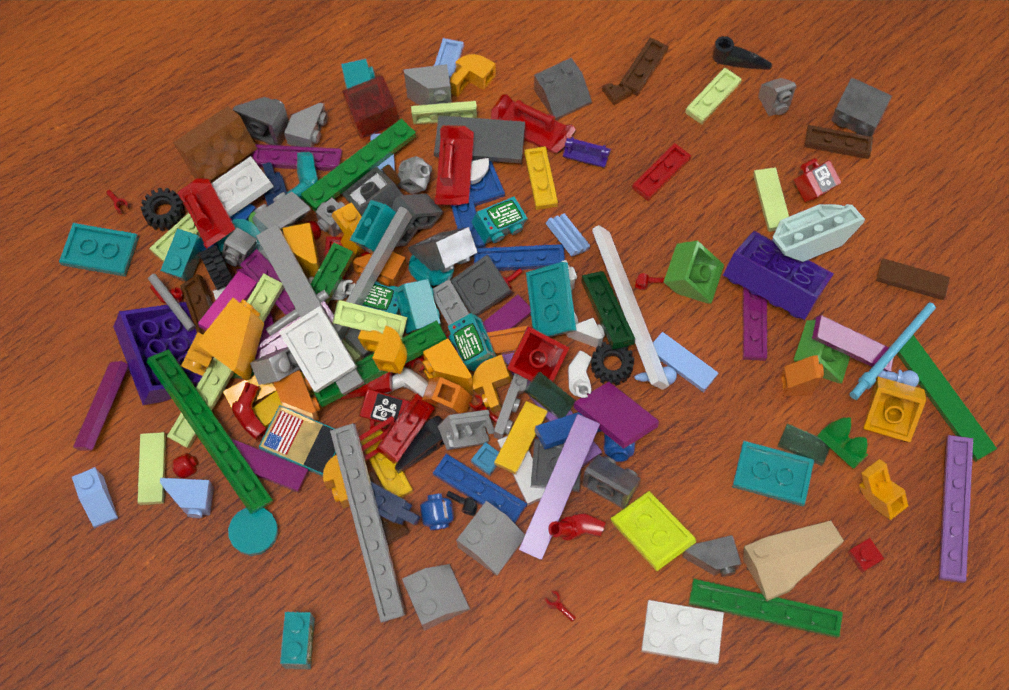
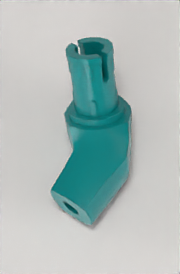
M297 153L299 184L288 191L286 195L293 192L302 199L301 193L318 181L312 153Z

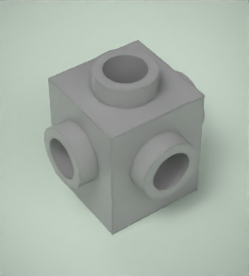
M417 156L402 161L398 173L401 182L398 186L410 194L426 190L427 184L430 181L432 167Z
M333 198L323 202L318 207L316 215L318 226L324 232L327 231L331 236L336 237L342 230L331 215L334 211L345 206V204L342 202L338 203Z

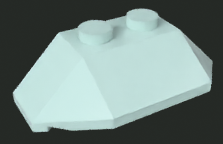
M819 204L780 220L773 235V241L784 255L804 262L842 246L864 223L865 219L852 204H846L845 206Z

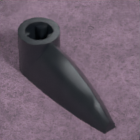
M721 36L715 41L712 58L718 64L749 69H771L772 67L770 61L758 54L734 46V42L730 37Z
M440 416L431 418L423 426V429L417 433L395 466L398 474L445 445L438 428L443 422Z

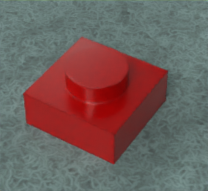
M871 538L848 551V554L861 573L884 560V557Z

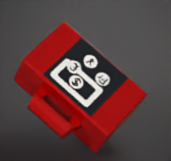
M813 158L801 165L800 169L803 170V174L793 180L804 202L815 200L820 195L841 184L830 160L818 164V160ZM812 164L813 168L809 170L808 166Z
M367 389L358 416L370 420L369 429L375 427V421L381 423L393 416L395 422L410 400L407 401ZM387 424V429L381 428L382 433L390 429L391 426Z

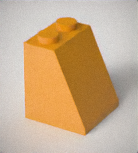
M232 298L196 344L244 380L248 381L252 372L250 363L255 361L264 322L258 318L260 313L243 299L241 302H238Z

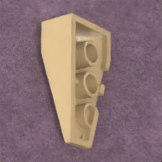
M827 521L768 536L744 546L743 561L766 601L790 592L796 586V583L811 573L812 569L834 552L844 540L832 521Z

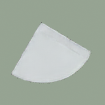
M489 158L472 161L471 185L481 181V178L488 172Z

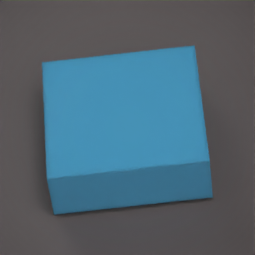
M485 442L473 456L471 463L488 476H491L498 467L494 465V462L499 452Z

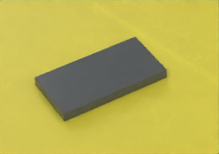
M438 116L434 157H439L441 126L457 125L466 126L474 132L472 160L489 158V161L522 163L525 122Z

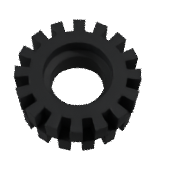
M158 188L157 193L152 190L151 196L145 195L146 200L141 202L143 205L141 206V211L150 227L152 226L155 230L159 227L160 231H164L165 227H167L169 231L171 225L175 226L177 221H180L182 216H185V208L179 195L174 190L170 191L169 188H165V191H163L162 188ZM160 205H171L170 211L166 214H155V210Z
M216 245L199 252L216 289L227 286L232 277Z
M602 342L601 347L598 345L592 355L591 370L592 373H595L594 377L596 379L600 378V383L602 384L605 381L611 384L615 382V386L620 385V381L626 382L627 377L630 378L634 366L632 350L628 351V346L612 349L610 343ZM608 356H616L620 359L622 365L617 370H609L604 366L603 361Z

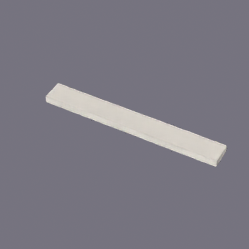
M598 225L592 229L625 318L634 334L635 344L651 385L663 390L669 387V383L610 232Z

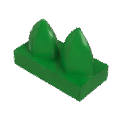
M840 418L822 429L817 436L854 469L868 456L867 438L855 437L851 439L848 437L851 430V418Z

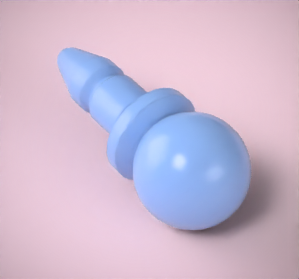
M669 366L663 367L669 385L673 384L677 378L676 371ZM642 372L634 377L638 381H650L646 372Z
M882 370L878 377L914 387L919 383L917 373L911 370L904 372L898 370L897 374Z

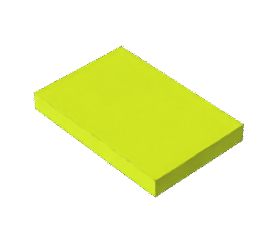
M650 491L611 518L612 524L656 571L696 543L695 537Z

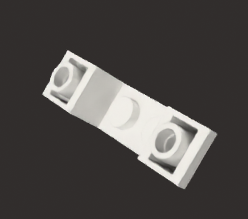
M568 265L572 290L574 289L577 275L574 268ZM574 312L577 331L566 333V336L593 347L598 345L601 347L603 337H605L602 326L600 324L597 325L594 318L578 323Z

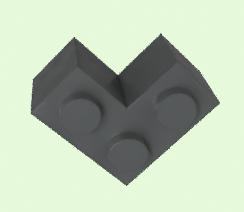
M428 194L399 195L394 199L391 209L397 212L399 207H403L412 215L395 247L407 246L418 229L432 228L443 213Z

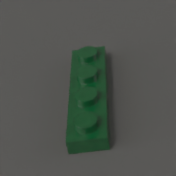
M604 271L582 275L581 282L611 348L617 349L634 345V334Z

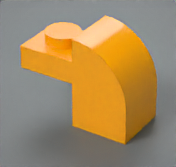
M475 54L459 58L455 62L456 72L452 74L449 80L451 94L458 97L469 83L484 91L496 76V64L483 56Z
M351 202L334 211L331 216L344 233L340 241L341 244L356 254L353 258L355 259L366 251L350 241L362 217Z
M385 326L383 334L376 330H361L358 339L365 350L375 352L373 360L378 369L401 374L407 360V350L397 331L389 326Z
M197 332L181 366L203 376L212 359V355L196 344L203 336V334Z
M502 355L484 361L478 366L473 375V389L478 395L484 393L482 394L483 402L486 408L490 407L494 413L502 409L496 388L512 382L510 371L506 369V360Z
M335 455L327 462L324 468L323 480L326 488L332 489L335 502L340 501L342 507L346 508L350 504L337 455Z
M879 459L861 473L863 482L859 484L861 492L869 503L886 518L892 520L909 506L905 490L890 480L885 462Z

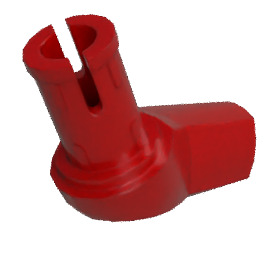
M245 382L238 401L232 404V412L243 429L256 441H261L267 428L256 417L251 407L260 388Z
M586 513L565 517L560 522H551L548 531L553 537H561L567 541L579 538L584 534L601 537L606 522Z

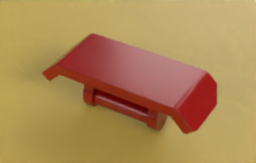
M502 94L491 110V119L525 122L524 140L538 147L546 146V150L550 153H558L565 146L566 139L571 138L576 129L572 124L564 125L556 121L555 116L545 114L530 107L519 99L516 102L513 101L508 94Z
M441 126L435 204L461 205L469 203L474 132L466 126Z
M196 178L178 191V195L184 202L204 241L203 244L206 249L236 229L209 179Z

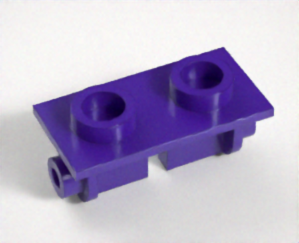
M571 137L566 139L563 157L605 168L611 149L606 148V145L599 146Z

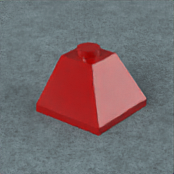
M527 326L506 369L549 390L569 347Z

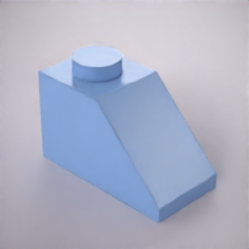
M96 468L72 477L79 500L94 528L118 519L104 476Z
M160 478V484L188 517L202 518V515H210L214 487L209 480Z

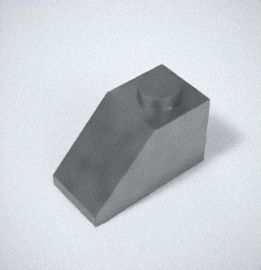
M732 535L693 544L682 553L683 558L712 575L721 574L722 577L733 575L741 565Z

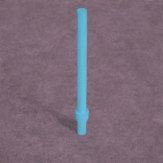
M929 302L870 371L865 372L859 378V383L850 392V396L853 399L857 400L866 389H870L874 385L876 377L936 309L933 303Z

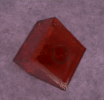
M382 75L342 91L352 125L360 139L387 129L400 120L396 105Z

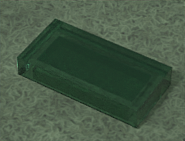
M541 372L536 373L524 390L525 393L558 419L565 417L576 401Z
M788 423L777 447L795 455L814 459V463L820 466L824 464L830 449L819 437Z

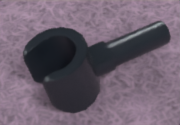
M450 491L447 492V497L463 505L462 512L464 514L475 515L477 505L473 499L461 498Z

